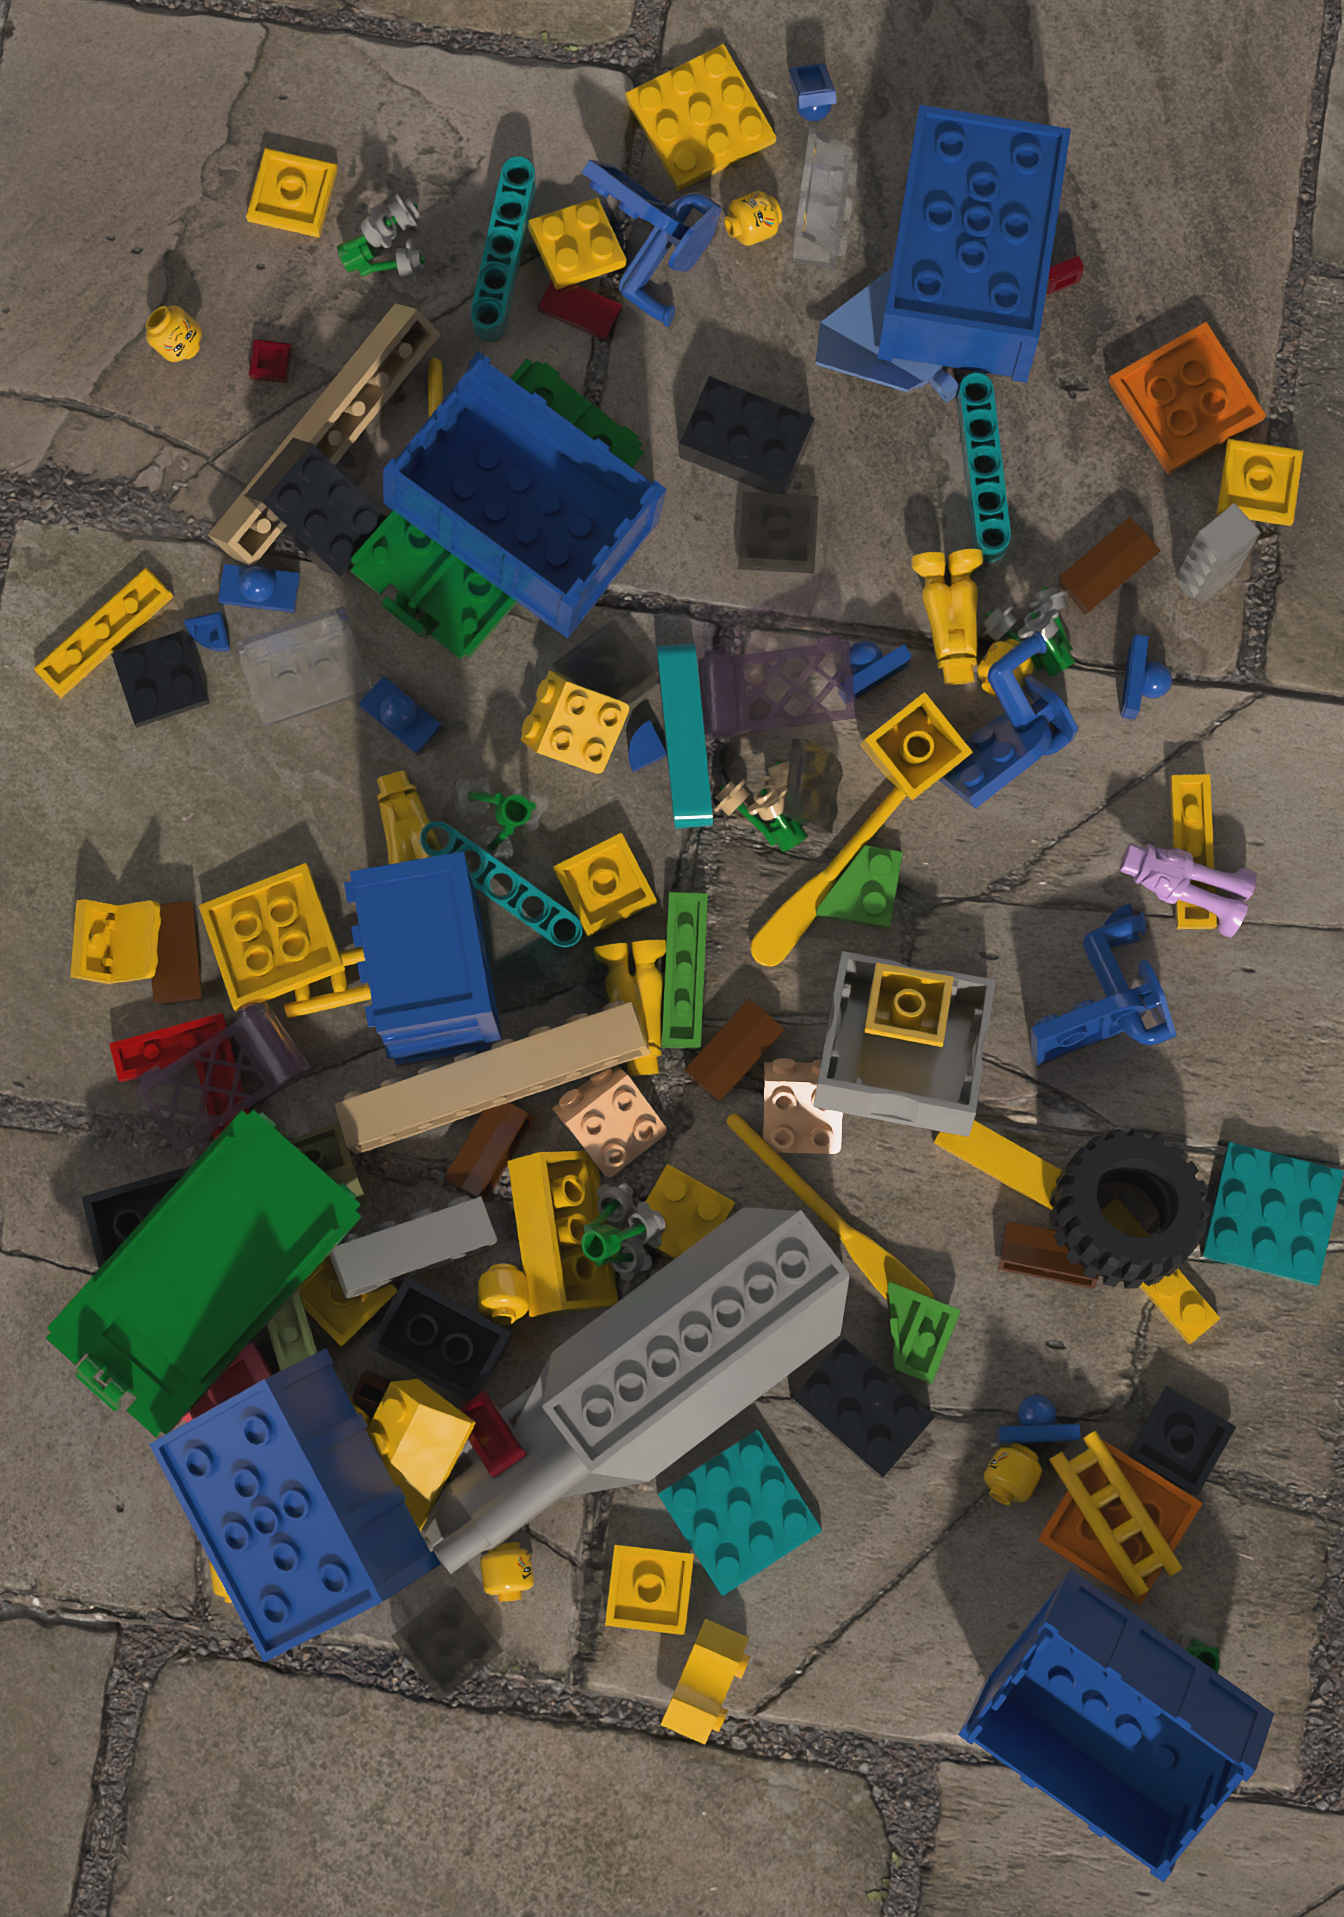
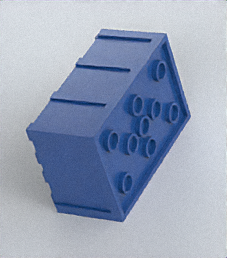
M919 105L877 359L892 361L893 358L1009 376L1012 377V381L1027 383L1040 336L1070 139V128Z
M477 351L469 361L466 373L397 459L392 457L383 468V504L568 639L659 523L667 489L656 480L650 482L612 454L608 445L598 438L596 441L549 408L544 398L535 392L533 395L492 366L490 364L491 360Z
M464 851L350 871L351 881L344 882L347 903L355 902L359 925L351 926L354 946H363L365 961L357 962L360 982H369L372 1005L365 1006L368 1028L376 1026L378 1035L380 1034L383 1039L387 1059L394 1058L395 1064L398 1067L454 1057L467 1052L492 1050L491 1046L503 1039L478 896Z
M327 1349L258 1382L149 1444L263 1662L382 1603L441 1565L434 1550L430 1552L404 1503L406 1498L400 1486H395L366 1431L368 1426L361 1413H356L331 1366L334 1362Z
M1070 1569L985 1679L958 1735L971 1745L975 1742L1021 1776V1781L1032 1789L1035 1786L1089 1824V1830L1101 1838L1103 1836L1107 1837L1150 1868V1873L1164 1882L1172 1873L1179 1856L1242 1780L1247 1782L1256 1771L1274 1713Z

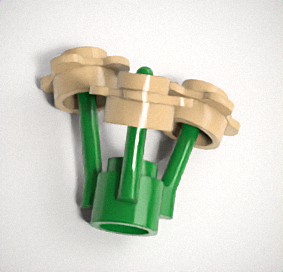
M776 761L775 766L768 768L770 776L761 779L762 782L768 781L769 785L755 793V802L749 808L743 803L750 795L742 787L746 783L744 779L737 786L732 781L726 786H720V793L715 797L720 804L714 811L717 812L721 808L730 816L737 808L765 836L770 846L777 844L782 852L790 850L808 837L803 828L807 822L800 813L791 788L792 784L801 781L797 770L802 769L801 765L791 767L790 761L784 763ZM788 805H789V808H790V811H791L792 816L790 815L789 812L783 813V812L787 809ZM759 813L762 820H770L775 818L769 823L772 830H770L755 814Z

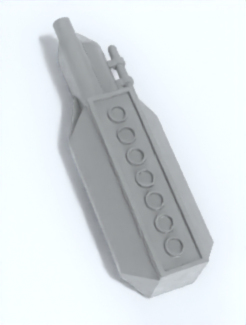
M743 1207L551 1353L538 1381L499 1410L527 1453L526 1456L500 1475L493 1478L489 1474L467 1439L456 1463L467 1455L473 1464L447 1483L422 1528L426 1534L424 1540L430 1552L434 1550L436 1556L451 1574L480 1552L496 1548L560 1498L649 1482L841 1335L850 1273L803 1211ZM520 1415L513 1429L510 1422Z

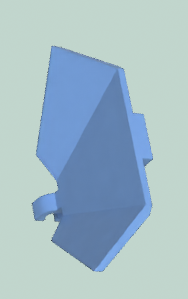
M892 268L820 322L815 365L904 392L917 387L922 388L929 382L946 404L958 395L957 390L960 385L950 374L944 372L948 368L947 366L893 358L892 361L877 359Z

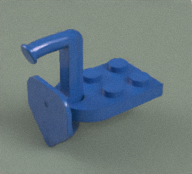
M589 160L581 172L591 179L588 185L604 197L610 195L621 201L618 207L635 219L639 216L655 226L621 278L619 289L626 299L652 318L662 322L665 327H669L675 316V306H666L646 293L643 288L672 244L676 246L668 262V266L672 270L686 272L695 265L714 236L722 207L702 193H689L678 198L668 206L614 165ZM693 208H695L703 216L691 227V224L686 219Z
M1039 631L1033 632L1031 637L1019 643L990 667L987 676L988 681L1006 713L976 730L965 741L973 753L939 779L940 782L974 809L997 793L1042 756L1052 755L1060 751L1074 740L1079 730L1069 709L1061 698L1037 679L1027 675L1024 678L1025 687L1034 702L1030 706L1012 673L1015 668L1037 652H1046L1047 644L1044 636ZM1048 722L1057 730L1055 733H1051Z
M1144 912L1120 919L1086 934L1083 940L1084 951L1106 998L1094 1002L1092 999L1085 1000L1075 1005L1069 1013L1059 1017L1057 1014H1050L1038 1020L1036 1026L1031 1027V1054L1037 1066L1115 1036L1123 1031L1132 1039L1145 1045L1159 1044L1177 1036L1164 992L1148 960L1145 959L1139 962L1138 980L1140 986L1130 990L1108 945L1109 942L1130 934L1140 932L1141 935H1145L1146 923ZM1146 1010L1151 1011L1155 1021L1158 1023V1025L1146 1029L1141 1019L1145 1015Z

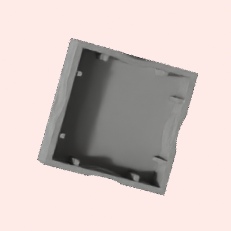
M842 951L813 1107L969 1137L977 1109L983 1069L982 1051L990 1023L996 980L945 970L917 969L897 961ZM876 962L954 977L943 1047L864 1032Z

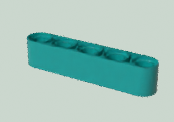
M522 156L509 158L502 166L471 306V321L474 333L480 340L485 342H493L500 339L506 330L526 239L528 221L530 220L536 192L534 166L527 158ZM515 175H524L528 178L521 184H515L510 181ZM510 209L520 212V215L514 219H507L502 216L505 211ZM502 244H508L513 247L507 254H499L494 251L496 247ZM494 279H500L505 282V285L500 289H491L487 286ZM486 314H493L498 318L496 322L490 325L482 324L479 320Z
M974 372L964 377L960 384L957 408L974 549L982 550L984 561L994 562L1000 560L1005 555L1011 538L994 386L987 375ZM971 389H977L984 394V398L975 401L970 399L966 392ZM975 425H982L988 430L989 434L984 437H977L973 435L970 428ZM986 461L993 467V471L981 473L976 470L974 464ZM988 497L993 499L998 507L986 510L979 505L978 501L981 498ZM986 534H995L1001 539L1002 544L991 547L983 541L982 537Z
M695 642L657 646L675 829L713 826Z
M434 821L426 824L421 829L419 844L421 849L430 857L466 850L475 852L479 858L478 868L471 872L475 889L546 940L559 947H570L580 940L582 924L574 914L450 825L441 821ZM432 828H441L447 834V844L441 850L431 849L426 842V835ZM498 873L507 875L511 882L509 891L502 896L494 894L490 888L491 878ZM529 896L538 897L542 903V911L535 918L526 917L522 911V903ZM566 918L573 924V934L569 939L560 941L555 937L553 927L558 920Z

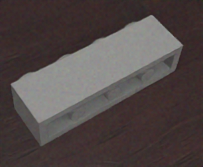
M1235 503L1198 532L1177 574V577L1180 579L1178 583L1183 592L1192 599L1196 597L1201 604L1237 575L1260 534L1256 526Z
M469 1195L461 1196L448 1202V1208L433 1212L432 1208L423 1209L412 1214L410 1221L396 1225L395 1221H388L374 1227V1233L359 1238L357 1233L345 1236L330 1253V1259L345 1300L400 1282L406 1276L411 1278L494 1249L497 1237L482 1197L471 1200Z

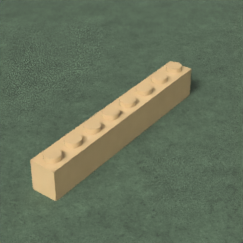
M397 303L394 304L209 532L208 536L232 559L248 566L255 565L281 533L244 495L292 438L312 443L335 466L441 335L417 309Z
M622 1000L611 1002L602 1007V1012L588 1016L587 1013L577 1014L565 1020L566 1024L553 1029L550 1026L539 1027L530 1031L527 1038L515 1042L513 1039L498 1041L491 1046L492 1050L480 1054L474 1051L463 1053L454 1058V1063L442 1067L439 1064L423 1067L417 1071L418 1075L403 1080V1077H395L385 1080L380 1084L381 1088L370 1092L366 1090L350 1092L344 1096V1101L334 1104L347 1148L357 1155L483 1112V1110L512 1102L649 1055L651 1052L638 1011L632 1002L626 1004Z

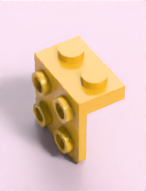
M549 670L546 679L542 680L538 686L536 693L537 701L532 713L523 722L520 741L536 753L596 774L602 773L629 713L628 704L577 685L563 674Z
M87 899L77 900L70 977L105 984L152 978L155 975L158 964V931L161 925L159 902L147 900L123 905H112Z

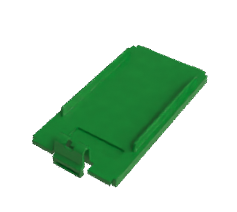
M526 358L511 375V380L533 395L535 392L547 401L549 408L595 441L598 438L608 445L610 452L631 468H634L644 457V451L641 450L643 444L638 441L639 436L625 425L623 428L563 381L559 377L560 373L547 362L542 364L537 360L533 364L532 361ZM394 511L390 513L351 558V563L354 565L351 573L381 596L389 585L396 589L394 601L385 597L381 602V606L417 636L427 638L431 634L434 640L459 660L465 655L471 658L518 603ZM418 614L421 616L419 621L414 619Z
M241 1110L47 1327L50 1333L45 1339L74 1365H77L88 1354L77 1367V1375L75 1377L115 1412L121 1408L122 1401L120 1399L125 1393L128 1392L134 1395L137 1399L126 1411L156 1438L161 1432L166 1435L173 1431L362 1218L356 1211L361 1205L355 1200L358 1196L343 1183L339 1186L275 1129L277 1125L263 1112L258 1114L252 1110L247 1115ZM101 1369L104 1373L99 1379L108 1384L106 1387L94 1377Z

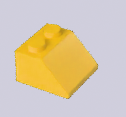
M926 692L893 716L860 744L882 774L911 801L973 753Z
M876 962L864 1032L943 1047L954 977Z

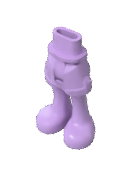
M1129 843L1119 871L1133 876V882L1142 884L1164 902L1175 904L1180 900L1212 912L1218 917V932L1229 938L1233 937L1241 926L1249 907L1244 902L1252 896L1256 885V873L1248 868H1240L1235 873L1222 872L1194 862L1193 855L1187 851L1178 848L1171 850L1154 848L1151 844L1143 848ZM1190 879L1228 892V896L1233 899L1225 898L1190 884Z

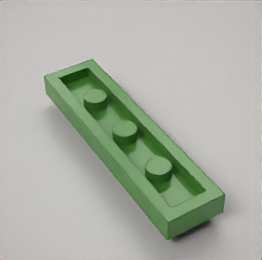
M669 892L662 1048L701 1049L708 894Z

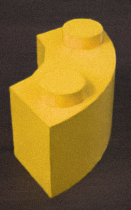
M705 1618L663 1717L661 1726L702 1744H706L711 1730L720 1731L728 1709L722 1707L734 1676L742 1678L751 1657L744 1654L749 1637Z

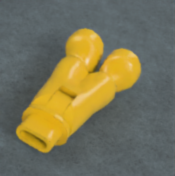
M964 549L948 555L947 562L951 577L950 587L945 584L944 579L945 554L941 552L917 554L911 558L912 569L925 579V586L922 589L921 595L931 628L937 661H939L937 668L943 669L944 685L975 682L973 666L978 664L976 659L978 588L970 576L982 565L983 552L980 549Z
M404 770L379 777L377 783L380 794L377 796L386 837L388 863L395 864L429 858L430 856L420 847L419 834L421 829L430 821L417 793L416 786L410 784L407 772ZM432 828L426 835V842L431 849L441 850L443 847Z
M643 940L631 943L636 969L634 975H631L629 972L627 943L609 944L593 948L594 958L609 968V973L605 978V988L609 1002L622 1000L625 1001V1004L628 1002L633 1003L638 1011L651 1052L649 1055L627 1062L629 1077L659 1074L657 1057L662 1056L660 1049L662 1038L661 998L663 980L661 972L656 968L655 962L666 953V940Z

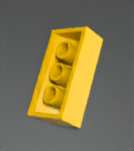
M586 1151L538 1152L509 1160L508 1168L523 1273L527 1277L529 1289V1316L561 1315L615 1305L618 1302L612 1263L598 1267L595 1261L590 1260L584 1254L581 1246V1240L585 1234L583 1226L593 1222L600 1214L597 1207L599 1200L597 1189L601 1186V1180L597 1165Z
M419 1379L390 1382L366 1431L395 1486H400L406 1498L404 1503L421 1532L476 1422Z

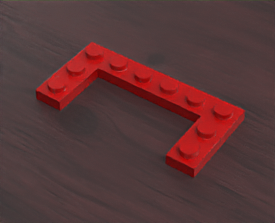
M223 1013L109 1043L117 1078L120 1083L195 1063L214 1140L241 1110L247 1115L250 1113Z

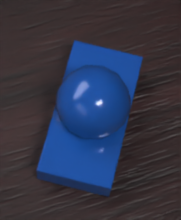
M812 64L791 67L789 69V79L796 97L797 112L808 121L817 122L824 119L831 111L832 104L837 103L836 90L826 64Z
M224 564L218 601L224 605L295 613L301 576L295 572L271 570L262 565L246 567Z
M1135 635L1128 647L1120 713L1122 718L1135 720L1140 711L1142 695L1150 699L1159 698L1165 695L1172 685V674L1165 664L1158 661L1146 662L1149 636Z
M863 640L854 643L846 654V664L854 675L840 683L839 696L845 704L853 702L909 667L912 654L905 644L883 656L881 649L874 642Z
M385 676L379 680L359 703V707L415 755H418L442 728V725L421 708L412 697L402 692Z
M1039 1394L1026 1397L1019 1405L1017 1416L1021 1426L996 1428L997 1442L999 1444L1078 1441L1080 1438V1424L1054 1425L1057 1417L1056 1407L1051 1399Z

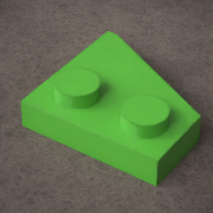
M865 845L819 905L816 917L889 929L903 852Z
M889 1281L887 1289L890 1300L894 1369L933 1384L962 1310Z

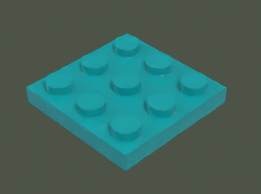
M1229 1142L1224 1155L1201 1257L1318 1286L1344 1171Z
M758 1429L657 1494L721 1596H724L823 1531Z

